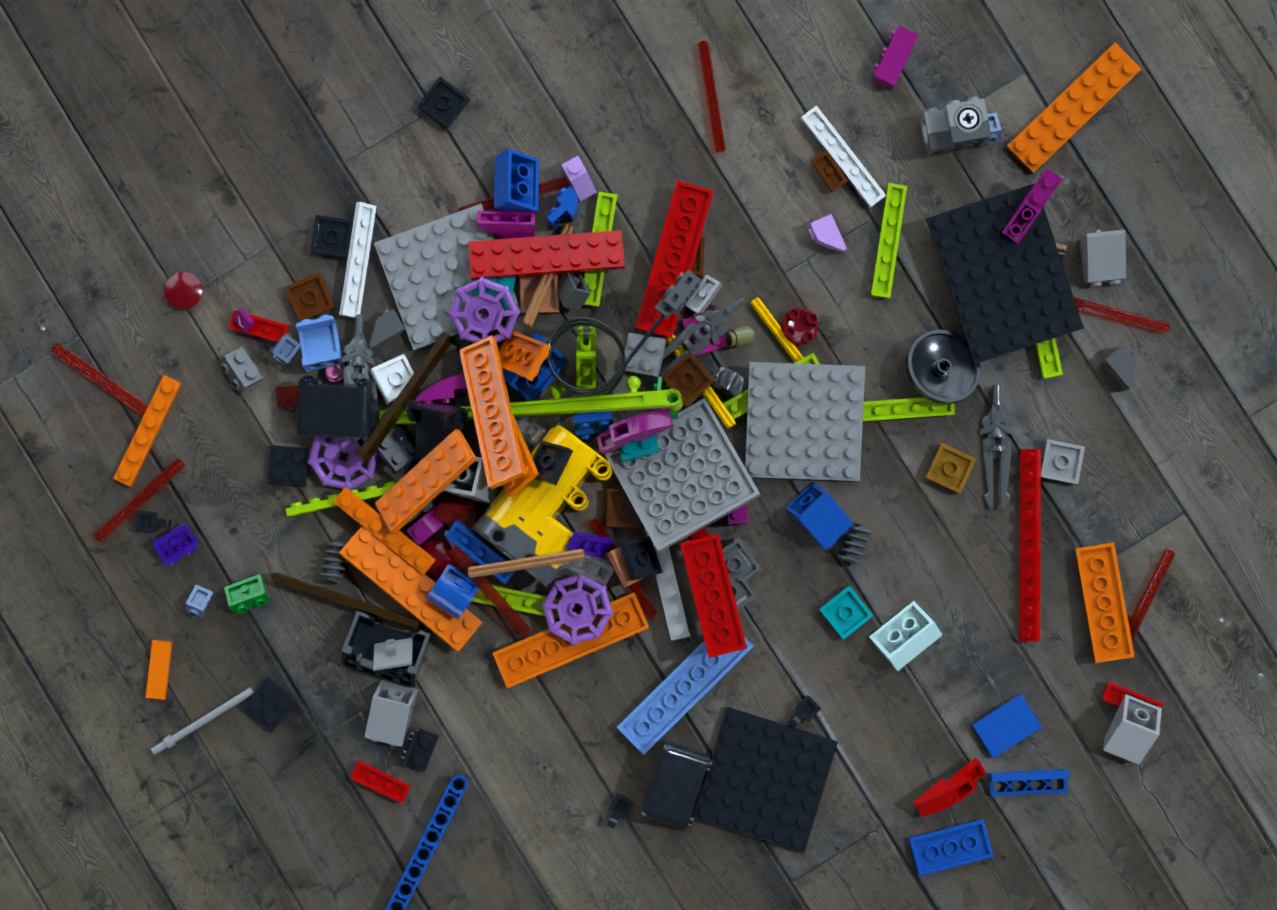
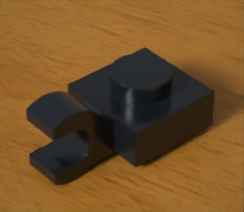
M137 511L135 530L157 531V526L171 527L172 519L158 518V512Z
M807 695L794 708L798 713L788 723L795 728L803 719L809 722L822 708Z
M617 793L608 809L613 814L607 825L614 829L620 817L626 819L634 801Z

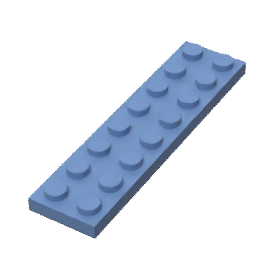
M745 638L747 649L709 658L705 641H703L617 728L644 755L754 646Z

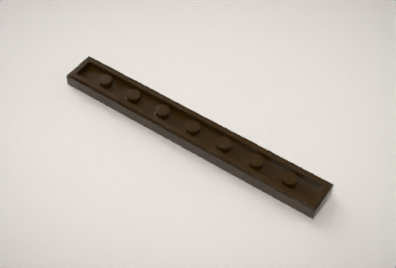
M443 332L357 453L360 462L367 465L408 404L452 344V339L448 333Z
M274 572L271 577L272 580L416 629L421 624L417 619L278 572Z

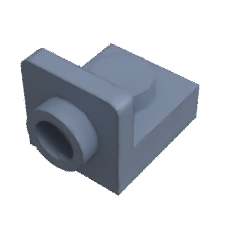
M997 112L987 114L991 137L986 144L1000 142L1002 129Z
M284 333L270 351L274 353L272 357L280 363L285 361L288 364L301 344Z
M195 585L185 603L187 613L195 618H204L205 610L214 592Z

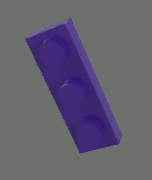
M575 531L565 548L569 551L583 549L586 555L603 557L613 541L608 537Z

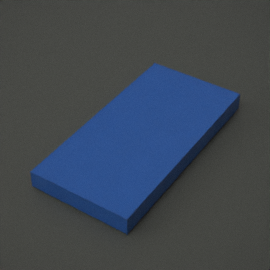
M983 818L908 838L918 876L994 857Z

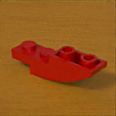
M974 758L947 782L944 779H940L915 800L913 804L919 815L924 817L940 812L960 802L976 790L974 784L986 774L981 762Z

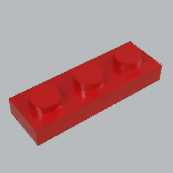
M234 310L229 329L244 333L233 320L237 312ZM248 314L255 321L256 325L245 334L278 342L284 333L288 335L290 325Z
M1108 681L1101 700L1118 707L1125 694L1159 708H1162L1163 705L1159 701Z
M360 760L350 779L400 803L404 802L411 787L410 784Z

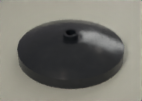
M947 330L926 332L913 342L906 355L905 365L910 383L920 395L938 404L958 403L967 398L979 383L981 375L980 363L973 364L966 340L954 332Z

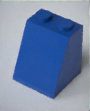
M814 482L785 507L825 550L832 547L841 535L846 534L854 524L833 498Z

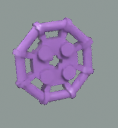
M480 277V279L456 289V295L448 316L451 317L461 340L464 339L476 343L487 338L490 331L497 329L500 333L493 337L496 338L498 343L512 337L511 333L518 314H520V309L517 308L508 286L505 287ZM479 288L480 294H476L473 297H470L467 294L468 292ZM485 288H489L499 293L495 297L493 295L485 293ZM502 297H504L509 307L507 310L503 309V305L499 301ZM464 299L467 301L464 311H459L461 301ZM485 308L487 309L489 316H485L484 318H482L481 313H479V310H483ZM504 315L509 316L506 327L501 325ZM464 316L468 323L466 329H464L459 317ZM474 330L482 333V338L470 334V331Z
M313 436L314 441L308 464L312 466L322 482L321 485L339 489L347 487L352 491V489L368 479H373L378 453H374L368 462L367 468L363 467L362 462H360L357 453L362 448L358 443L359 439L335 438L328 442L325 439L327 437ZM369 436L366 438H362L363 441L366 442ZM321 444L326 446L324 457H318ZM341 451L349 453L347 461L339 459ZM325 462L330 472L327 476L319 463ZM357 470H360L363 473L362 475L358 476L357 478L351 481V474H353ZM333 474L345 476V482L331 478Z
M584 573L553 581L554 584L545 601L541 603L549 627L548 631L570 642L571 645L597 637L599 639L611 615H614L606 591V585H601L583 575ZM578 583V589L566 592L564 586ZM583 583L596 591L590 594L582 590ZM558 591L563 594L558 605L553 604L554 598ZM600 595L604 609L597 608L595 597ZM576 603L579 606H583L579 615L576 612H572V608L575 607L574 604ZM551 609L558 610L560 621L555 623ZM597 613L603 614L597 627L592 624ZM562 624L573 629L572 635L559 627ZM589 626L590 632L577 635V629Z

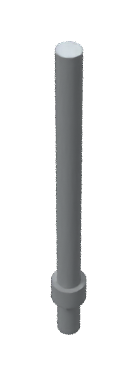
M251 687L174 735H168L163 738L161 743L151 748L152 753L156 755L167 747L171 748L176 745V742L253 695V689Z

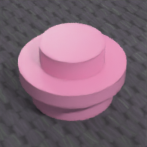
M337 365L326 368L325 376L327 380L333 383L341 381L344 377L342 366Z

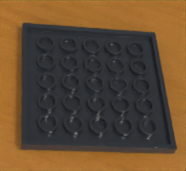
M727 706L711 757L713 764L710 772L707 771L694 812V819L804 853L838 741Z

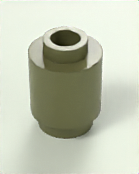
M749 326L730 329L725 334L726 344L733 348L751 345L755 339V333Z

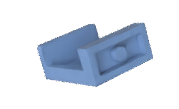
M323 315L319 319H304L300 323L295 324L301 344L302 366L306 372L344 364V362L341 363L342 351L337 324L333 316Z

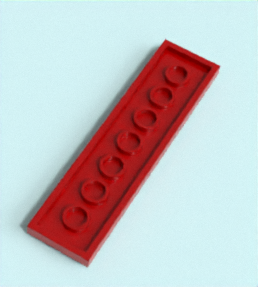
M677 180L635 328L647 332L661 316L655 311V306L670 286H675L677 283L675 281L682 272L686 273L687 270H692L713 196V190ZM672 314L668 320L664 318L653 333L672 338L679 314L677 316Z
M621 230L468 242L471 280H478L480 277L495 279L625 269Z

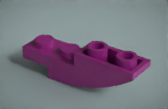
M1046 168L1027 193L1002 233L1019 243L1063 178Z
M464 374L449 377L432 385L416 398V402L433 404V402L440 401L441 404L452 403L453 399H456V391H459V394H468Z
M669 409L642 413L610 425L608 431L597 435L600 453L605 455L635 440L644 441L673 427Z

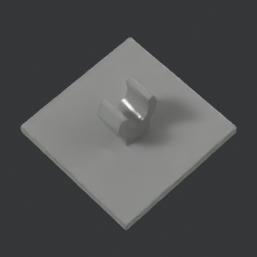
M413 638L386 640V642L374 644L373 670L412 665Z

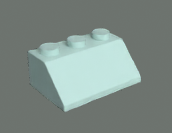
M913 601L869 637L891 665L899 671L940 638L942 633L935 622Z

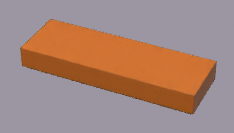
M152 640L146 698L166 700L173 642Z

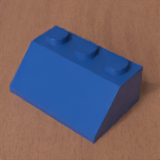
M507 149L496 155L494 209L505 212H538L539 159L512 149Z
M537 332L531 337L548 344V341ZM553 347L551 362L554 371L558 374L569 361ZM546 359L541 364L539 373L533 381L503 369L505 382L527 401H535L554 379Z

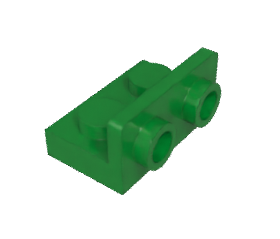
M261 574L224 587L229 608L234 614L245 613L251 608L261 607L271 601L266 592Z

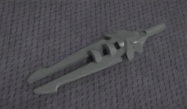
M740 297L727 309L718 311L708 310L704 312V316H696L695 319L701 323L698 325L692 323L665 348L662 360L683 343L688 347V350L660 371L659 376L663 377L689 352L696 356L709 346V339L711 337L714 344L719 341V335L723 336L726 333V325L731 315L746 303L743 297ZM653 377L650 382H658V377Z
M362 314L356 315L355 335L350 344L344 347L343 352L346 355L342 357L341 363L349 362V365L343 368L344 386H352L355 383L354 380L360 378L371 380V373L367 364L375 366L374 359L371 357L373 349L368 346L363 334L364 315Z
M993 385V405L988 415L982 419V425L985 427L980 430L979 434L984 435L988 433V437L982 440L988 488L984 498L989 508L993 509V459L1001 458V508L1005 509L1011 497L1007 493L1012 444V440L1006 437V433L1014 435V429L1009 427L1012 425L1011 418L1006 416L1004 410H1002L1001 385Z

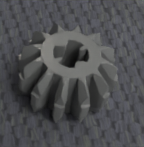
M717 368L712 376L716 381L712 386L721 393L730 396H738L745 383L744 378L740 374L729 368Z

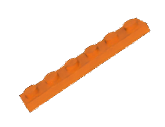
M163 375L113 479L133 487L182 383Z
M347 487L333 501L423 575L435 562L436 559L402 531L399 530L395 534L390 532L381 514Z

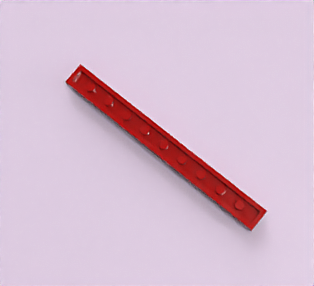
M1020 449L1019 641L1040 642L1041 449Z

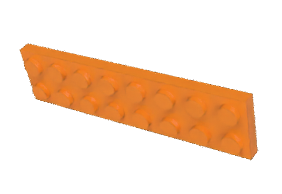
M1115 42L1006 148L1033 174L1117 94L1141 68Z
M491 335L460 349L459 352L488 487L494 489L526 475L496 338Z
M363 526L338 553L457 653L483 623L467 609L457 620L427 600L426 596L435 582L427 575L420 573Z
M635 593L610 602L614 615H611L599 639L597 637L571 645L570 642L552 632L550 633L549 629L493 652L492 654L506 687L510 688L648 629V623ZM597 613L592 622L595 627H597L603 614ZM565 624L559 627L572 635L573 629ZM589 626L577 629V635L590 632Z

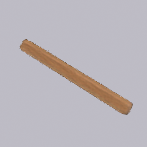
M564 224L559 235L572 234L573 227ZM554 274L542 275L523 319V325L527 327L533 326Z
M583 549L473 566L468 568V575L470 578L578 561L585 559Z

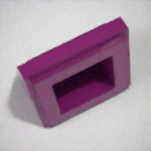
M242 308L237 310L233 320L244 333H247L256 323Z

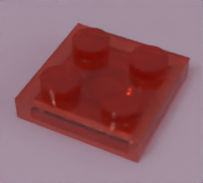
M446 492L433 516L451 527L455 521L459 520L471 529L484 503Z

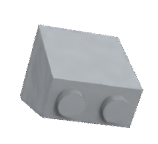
M1125 230L1089 233L1079 239L1084 285L1090 284V287L1102 286V283L1109 282V285L1121 284L1122 280L1126 279Z
M476 457L477 460L443 490L477 502L491 504L497 496L498 487L494 489L488 487L483 460L480 457Z
M381 680L372 698L365 738L375 742L388 743L391 746L402 747L408 732L418 689Z
M1125 694L1105 735L1103 750L1140 764L1159 736L1162 708Z

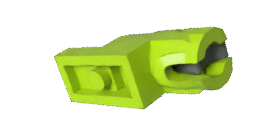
M591 326L577 328V388L581 389L596 388V329Z

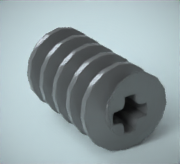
M854 523L857 527H850L854 534L847 535L851 541L844 542L848 548L841 549L845 555H839L838 558L856 565V563L863 562L859 556L866 555L862 549L869 548L865 542L872 541L868 535H874V532L865 526Z
M334 541L327 543L331 550H325L329 557L323 558L327 565H321L325 572L319 573V576L323 579L342 583L337 578L344 577L339 570L346 569L341 563H345L347 560L338 553L346 544Z

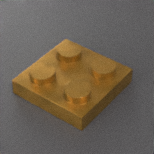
M940 443L925 478L961 494L976 458Z

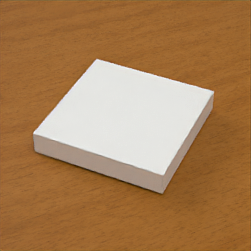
M404 354L369 370L387 404L395 401L414 374Z

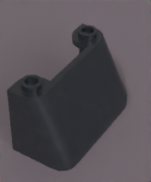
M312 375L303 376L299 380L296 429L299 435L362 439L370 436L379 424L380 416L375 380L360 378L352 386L318 384V379Z
M424 403L408 404V419L411 422H416L415 458L410 459L405 464L404 476L455 429L460 430L467 441L468 412L465 408Z
M357 611L341 651V664L350 670L408 688L414 687L431 634L423 629L413 630L411 634L375 623L373 615L369 612ZM413 638L412 665L373 670L374 644L386 642V640Z
M667 740L664 744L641 816L684 830L687 827H692L695 816H692V811L706 771L710 772L713 761L710 760L711 755Z

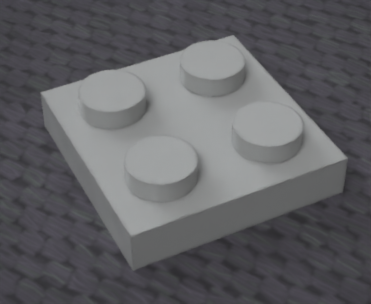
M628 334L625 348L626 359L645 335ZM649 336L627 364L625 371L658 377L667 340Z
M1047 439L1041 463V478L1077 485L1085 446Z

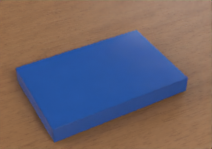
M1021 694L972 724L992 758H995L1042 728Z

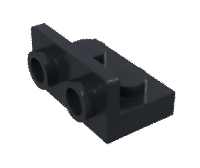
M417 727L415 731L412 730L408 738L410 745L408 749L404 748L401 755L402 765H408L425 772L439 735Z

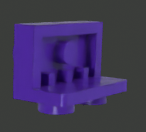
M185 522L153 540L152 545L162 558L163 565L166 566L168 564H175L184 555L194 553L198 547V540Z

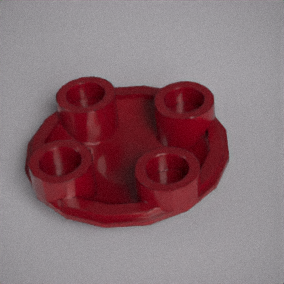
M176 273L166 282L164 289L165 298L175 308L182 310L192 309L201 299L202 283L192 273Z
M805 308L791 309L784 315L781 325L784 336L795 345L810 343L816 337L819 327L817 315Z
M436 539L423 545L422 548L436 559L426 571L427 575L439 578L448 564L455 567L457 557L449 543Z

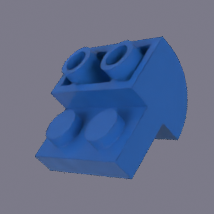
M571 186L568 189L563 188L557 194V206L548 212V224L553 229L567 217L574 222L578 216V197Z
M612 412L579 413L573 415L575 434L582 442L591 441L597 435L608 431L609 426L613 424Z
M448 564L426 596V599L458 620L474 598L480 584Z

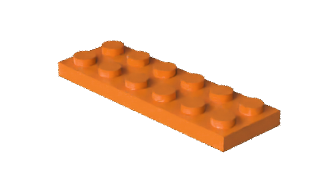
M455 429L375 502L390 532L394 534L398 532L477 460L460 430Z
M1114 542L1075 548L1095 663L1135 657Z

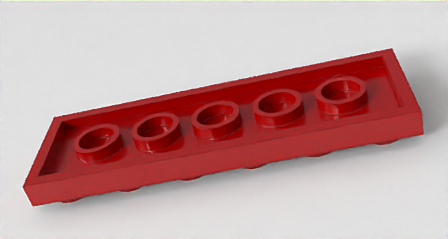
M719 534L680 543L708 657L711 658L747 649Z

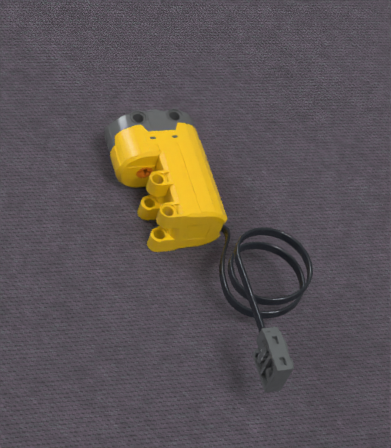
M689 270L686 273L682 272L677 277L675 286L671 285L655 306V311L661 316L627 359L620 338L605 323L590 317H576L565 321L553 332L547 344L551 347L546 360L552 376L564 389L573 394L588 397L604 393L603 395H609L620 383L627 364L664 318L668 320L672 314L677 316L699 289L701 279ZM589 325L603 330L614 339L621 351L622 362L620 368L609 381L597 388L581 389L564 382L552 367L551 355L555 343L564 332L575 326ZM575 414L563 415L558 420L557 425L551 428L541 440L573 450L557 485L533 479L514 497L507 496L503 488L472 528L511 560L569 551L565 547L574 533L556 520L557 516L567 504L578 512L585 511L588 508V498L579 488L590 474L603 482L608 481L612 477V469L609 462L561 426V423L566 418ZM539 443V444L536 446V448L532 451V453H531L532 459H533V457H534V455H535V453H536V451H537V449H538L540 443ZM603 467L607 468V471L605 473H598L599 469ZM577 498H583V502L581 504H575V500ZM567 562L524 570L547 587Z

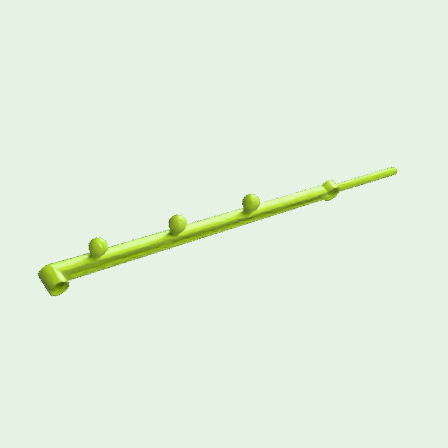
M631 376L626 380V387L630 390V393L561 399L564 388L555 382L549 388V393L553 396V399L510 403L514 417L662 408L676 412L682 408L683 401L679 391L676 389L637 392L641 385L640 379L636 376ZM671 398H678L675 403L669 402ZM471 406L462 407L468 412V420H474ZM387 409L379 412L380 421L388 411ZM406 411L402 413L395 425L416 422H411L408 419Z

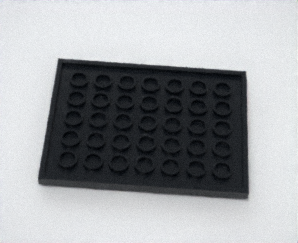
M1034 184L926 219L973 364L1084 329L1044 207L1019 243L1002 233Z

